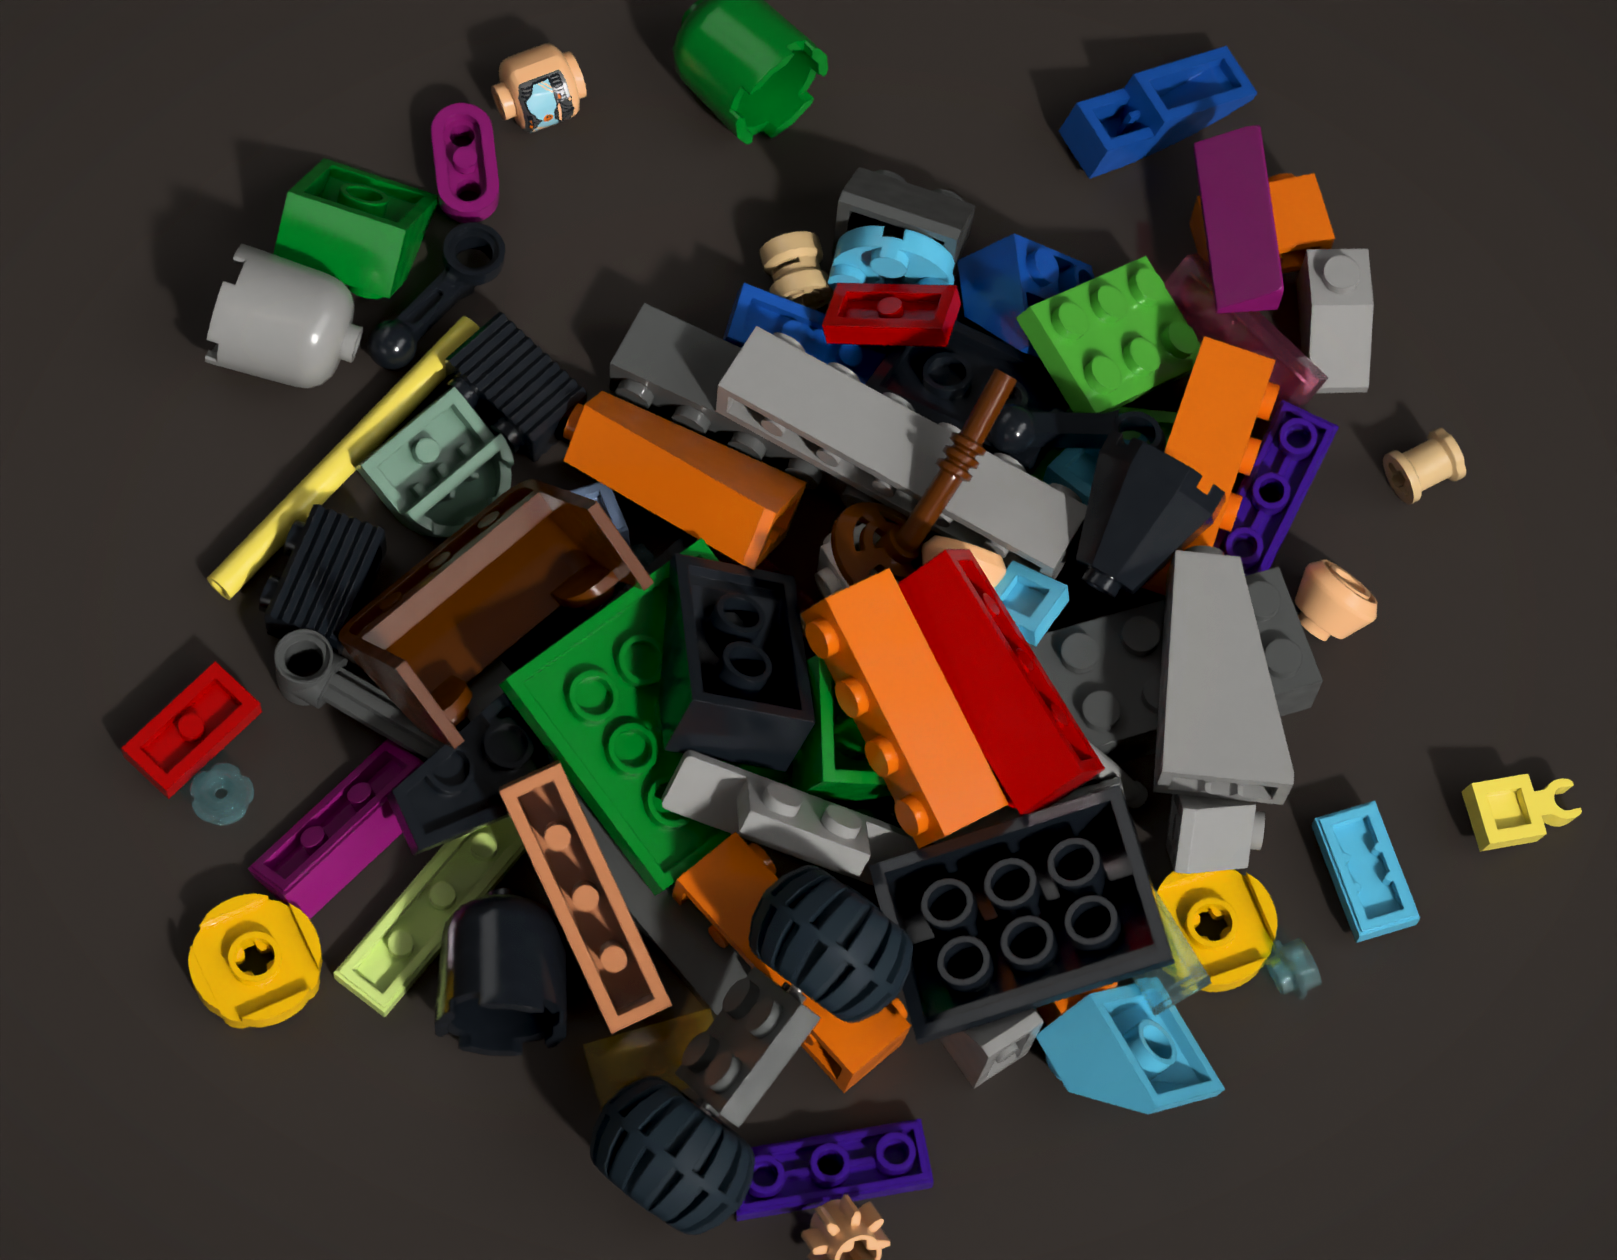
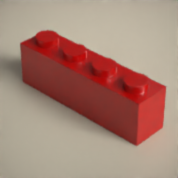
M945 549L897 583L986 760L993 769L994 776L1009 807L1017 809L1020 815L1049 808L1105 770L970 549Z

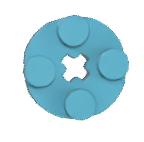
M870 225L852 229L839 238L828 278L829 287L834 291L837 283L954 285L955 275H953L955 262L953 256L944 246L924 234L905 229L903 239L883 236L885 226Z

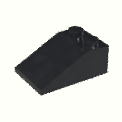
M674 553L670 561L658 700L664 750L683 754L687 750H693L717 760L787 771L815 724L795 576L760 569L753 570L745 566Z

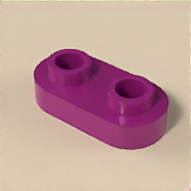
M469 103L451 104L437 113L431 125L438 201L441 209L449 218L460 223H477L493 214L498 206L500 197L492 123L489 116L475 105ZM461 136L468 137L473 141L470 145L463 147L452 143L455 138ZM464 191H474L479 195L473 201H464L458 196Z

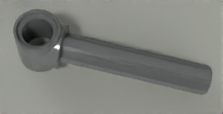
M300 629L288 633L279 641L274 655L277 686L283 697L291 703L301 706L312 705L317 709L328 703L425 761L445 745L421 732L382 690L347 671V658L333 651L329 641L320 633L309 629ZM304 658L312 659L322 666L317 673L308 677L296 676L288 670L293 662Z

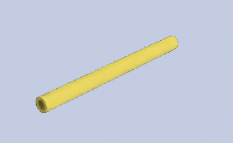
M462 316L207 577L209 584L215 591L230 600L285 544L293 523L296 520L306 522L313 505L320 504L322 506L356 471L355 466L375 451L446 378L445 359L480 329L474 321L466 316Z

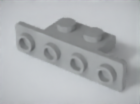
M693 750L684 752L662 795V806L666 810L731 834L737 832L742 838L872 886L874 884L869 865L919 850L913 837L908 835L902 828Z

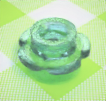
M217 763L208 772L200 771L193 778L189 789L190 795L194 797L192 809L195 814L205 822L221 826L233 824L244 817L248 805L254 799V787L250 778L242 776L240 769L229 763ZM221 788L228 792L227 796L222 799L215 796L216 791Z
M1299 937L1284 945L1279 940L1273 943V951L1276 956L1267 959L1266 965L1275 986L1283 996L1293 991V994L1299 1000L1306 999L1307 991L1322 984L1319 970L1310 951Z

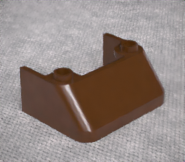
M530 479L513 486L500 495L355 614L342 627L338 639L353 660L421 732L456 749L465 741L455 727L468 715L469 709L467 705L471 701L473 693L467 686V683L560 605L569 609L583 607L584 610H592L605 603L616 590L614 585L618 581L644 591L654 581L598 501L537 479Z

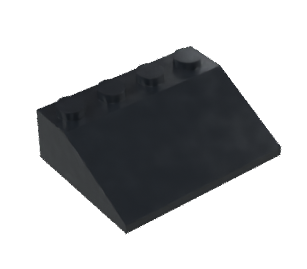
M1120 785L869 865L880 909L886 917L901 927L910 936L912 941L913 953L910 971L902 990L915 1038L919 1045L1175 964L1147 863Z

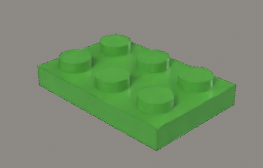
M1146 256L1036 303L1016 317V320L1073 413H1107L1191 374L1201 346L1195 332L1186 322L1167 291L1162 278L1156 273Z

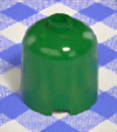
M699 0L695 2L685 12L681 21L682 26L678 31L673 46L675 69L682 81L745 144H751L753 142V135L762 131L770 138H774L795 123L814 100V97L807 90L815 79L816 73L824 77L828 71L827 55L764 0Z

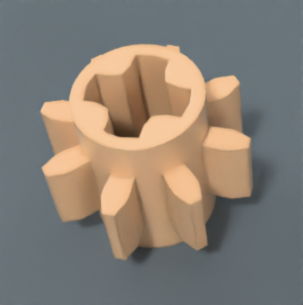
M848 1194L843 1195L841 1199L828 1201L815 1209L810 1222V1229L801 1233L802 1238L811 1250L807 1257L809 1260H880L882 1249L890 1246V1240L881 1229L884 1220L870 1201L863 1204L859 1209Z

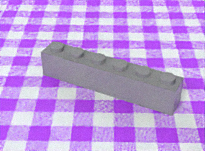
M758 326L755 327L719 382L717 389L716 412L907 517L939 471V467L935 464L937 459H945L947 457L942 451L945 445L953 446L954 443L950 439L952 432L960 433L961 431L949 423L941 422L936 424L915 412V409L908 401L899 395L890 392L881 394L860 382L857 375L849 368L835 362L826 364L805 352L802 345L792 337L780 332L771 334ZM986 451L984 456H976L975 459L979 462V466L977 469L968 470L973 476L970 482L962 481L931 530L944 537L967 542L1001 555L1006 569L1012 561H1016L1050 578L1056 579L1081 538L1087 505L1083 504L1080 497L1068 487L1057 483L1048 485L1026 473L1023 465L1009 455L1003 453L991 454Z

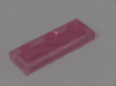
M1198 253L1187 255L1164 283L1186 322L1195 332L1200 344L1203 337L1206 336L1276 360L1269 382L1280 385L1271 412L1272 417H1274L1282 400L1303 409L1329 378L1259 311L1216 314L1210 266Z

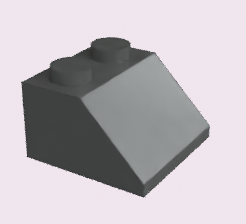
M858 167L842 190L838 200L831 257H834L839 238L852 229L870 225L885 226L883 236L903 239L904 231L907 229L924 234L944 246L953 256L955 262L953 275H955L958 268L957 260L962 258L971 233L976 205L965 202L959 195L948 190L936 189L931 191L907 183L898 174L887 170L873 172Z

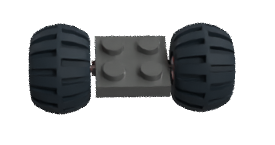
M802 866L783 875L764 892L751 920L749 946L757 958L792 985L784 982L780 986L754 966L746 978L740 979L729 989L723 1000L721 1012L706 1032L698 1034L690 1041L683 1053L682 1064L674 1073L699 1095L696 1101L669 1082L654 1076L641 1078L625 1086L608 1100L599 1114L592 1133L590 1157L595 1167L633 1201L684 1234L698 1235L721 1225L739 1209L752 1183L755 1155L751 1146L717 1117L722 1115L739 1128L821 1019L803 1004L807 998L802 993L806 994L838 1019L849 1023L860 1022L879 1013L900 993L910 971L913 953L910 936L883 914L884 912L849 885L842 884L817 866Z

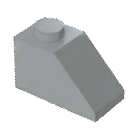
M1307 249L1296 279L1305 392H1367L1369 388L1374 308L1368 249Z
M1172 794L1166 848L1174 872L1193 874L1248 868L1250 849L1261 850L1265 812L1255 811V802Z
M1030 1009L939 1038V1040L974 1089L1025 1056L1044 1021L1036 1010Z

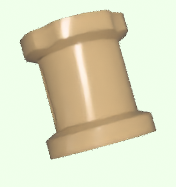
M1442 427L1429 432L1428 440L1404 453L1394 450L1385 454L1383 458L1386 477L1396 495L1406 504H1413L1420 500L1422 491L1445 479L1454 482L1464 478L1466 475L1465 460L1461 449L1453 436Z

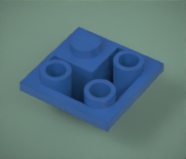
M1015 233L957 260L964 316L1019 351L1037 358L1040 357L1022 330L1016 317L1036 303L1095 278L1091 265Z

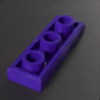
M1284 400L1281 401L1261 442L1250 476H1244L1236 494L1243 496L1232 531L1229 532L1219 528L1213 547L1224 552V555L1240 556L1245 576L1271 568L1339 426ZM1265 488H1272L1278 491L1281 499L1278 502L1269 503L1261 498L1259 492Z
M921 1118L751 1147L755 1155L752 1183L742 1205L735 1212L737 1222L813 1209L822 1206L828 1201L841 1199L846 1194L849 1195L852 1201H859L932 1188L934 1180ZM824 1160H832L840 1166L841 1171L836 1175L829 1176L823 1174L817 1165Z

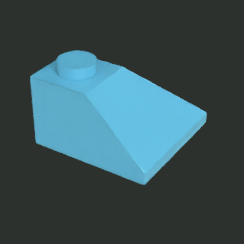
M1159 979L1090 993L1041 1030L1036 1036L1046 1054V1062L1049 1069L1063 1082L1070 1093L1144 1114H1152L1215 1097L1225 1090Z

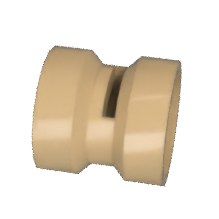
M808 231L785 233L772 238L761 247L760 258L763 270L769 276H772L773 279L770 293L814 310L821 308L832 299L833 289L828 284L829 275L820 268L819 263L823 259V251L819 237L815 233Z

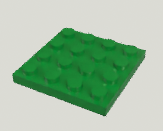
M702 538L680 553L719 561ZM670 561L649 575L654 583L645 591L632 587L499 684L555 761L560 760L569 781L655 896L676 882L677 878L732 835L726 831L666 810L662 806V795L683 756V753L664 750L658 701ZM722 761L793 788L792 763L787 771L784 772Z

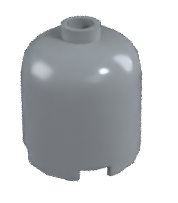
M241 244L233 256V261L243 265L236 284L223 281L207 334V340L217 344L212 351L208 350L205 362L299 388L310 389L324 384L333 376L341 360L353 362L361 341L363 327L352 324L355 304L350 290L342 281L327 273Z

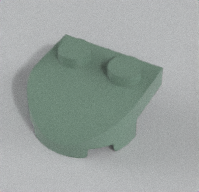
M452 387L355 466V468L394 517L405 527L424 536L449 538L500 495L510 489L511 467L514 465V459L503 435L500 433L494 436L457 388Z

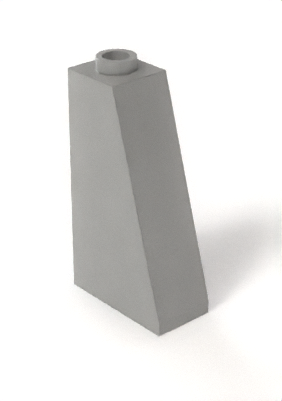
M1192 546L1185 551L1175 550L1166 578L1153 792L1283 805L1294 784V770L1240 556L1223 555L1220 549L1211 546Z

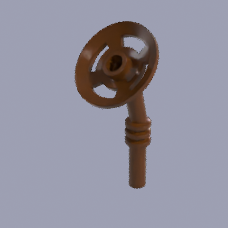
M994 369L960 433L952 432L950 439L954 443L953 446L945 445L942 451L947 457L945 459H937L935 464L939 467V471L908 518L888 506L874 502L853 504L837 517L831 531L832 553L839 571L849 586L871 577L869 572L873 569L879 573L890 568L895 580L902 581L922 566L921 548L928 541L926 536L962 481L970 482L973 477L968 470L977 469L979 462L975 459L976 456L985 455L986 449L982 445L1017 383L1016 379L998 369ZM884 517L895 521L899 525L886 522ZM857 521L866 525L859 537L861 551H856L853 539ZM874 532L881 536L875 544L873 543ZM915 559H916V569H914V567H913V565H912V563H911V562L914 561Z

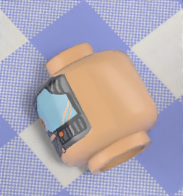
M550 43L539 45L504 59L499 66L500 83L491 86L493 99L502 119L505 121L514 118L517 125L529 133L571 119L579 111L580 99L587 96L584 78L573 54L570 51L562 53L555 45Z

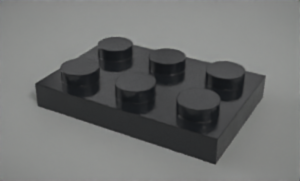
M955 321L947 347L893 346L865 383L866 386L881 394L890 392L899 395L913 406L916 413L936 424L941 422L949 423L960 430L994 369H998L1017 380L1005 404H1019L1030 412L1073 413L1040 358L1019 351L1005 342ZM986 437L982 445L986 451L991 454L1002 453L996 450L989 442L988 437ZM1029 447L1022 453L1006 455L1016 459L1023 465L1026 473L1031 475L1050 448Z

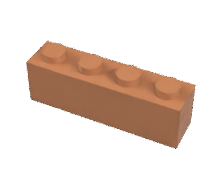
M560 760L500 786L499 793L611 1034L672 1006L666 988Z

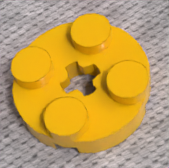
M1233 869L1193 874L1175 873L1173 871L1164 879L1156 892V898L1175 964L1160 969L1172 978L1176 986L1188 992L1199 990L1206 992L1228 991L1242 986L1255 977L1271 954L1278 926L1274 903L1260 881L1247 872L1244 876ZM1209 912L1213 920L1224 918L1228 927L1221 931L1220 940L1210 941L1207 936H1200L1196 932L1195 928L1200 924V913Z
M244 894L220 903L208 912L200 923V930L194 938L188 957L190 976L194 989L202 1003L211 1012L221 1017L229 1026L243 1029L249 1026L258 1028L278 1024L298 1013L319 990L320 972L323 962L319 937L309 918L302 910L289 903V906L281 901L269 900L268 895ZM256 946L260 954L270 951L273 953L275 958L266 964L267 971L265 973L255 975L252 971L242 972L237 967L245 961L244 950L246 948Z

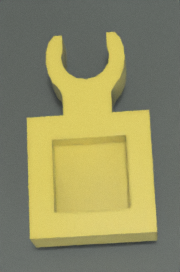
M1529 774L1471 783L1461 792L1479 851L1537 842L1547 834L1544 823L1560 827L1573 821L1582 813L1581 808L1563 810L1556 804L1554 795L1563 794L1574 786L1573 781L1564 778L1557 779L1539 791L1533 790Z

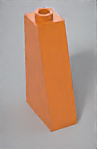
M604 391L598 393L586 404L578 403L575 406L563 433V438L570 440L564 462L695 538H702L707 545L753 570L786 537L807 482Z

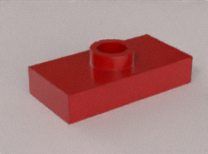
M837 283L822 323L827 344L947 347L961 306L957 285Z
M215 661L121 748L123 757L167 799H170L262 713L261 703Z

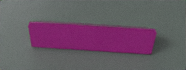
M1260 125L1246 126L1196 142L1193 145L1216 314L1278 310L1284 292V284Z
M387 739L248 868L249 872L278 901L287 906L290 903L299 908L310 920L403 833L386 796L424 762Z

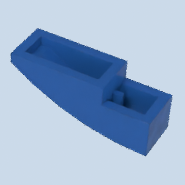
M1224 46L1135 73L1123 89L1077 102L1059 129V133L1088 178L1091 179L1157 153L1197 133L1252 101L1257 95V91L1228 47Z

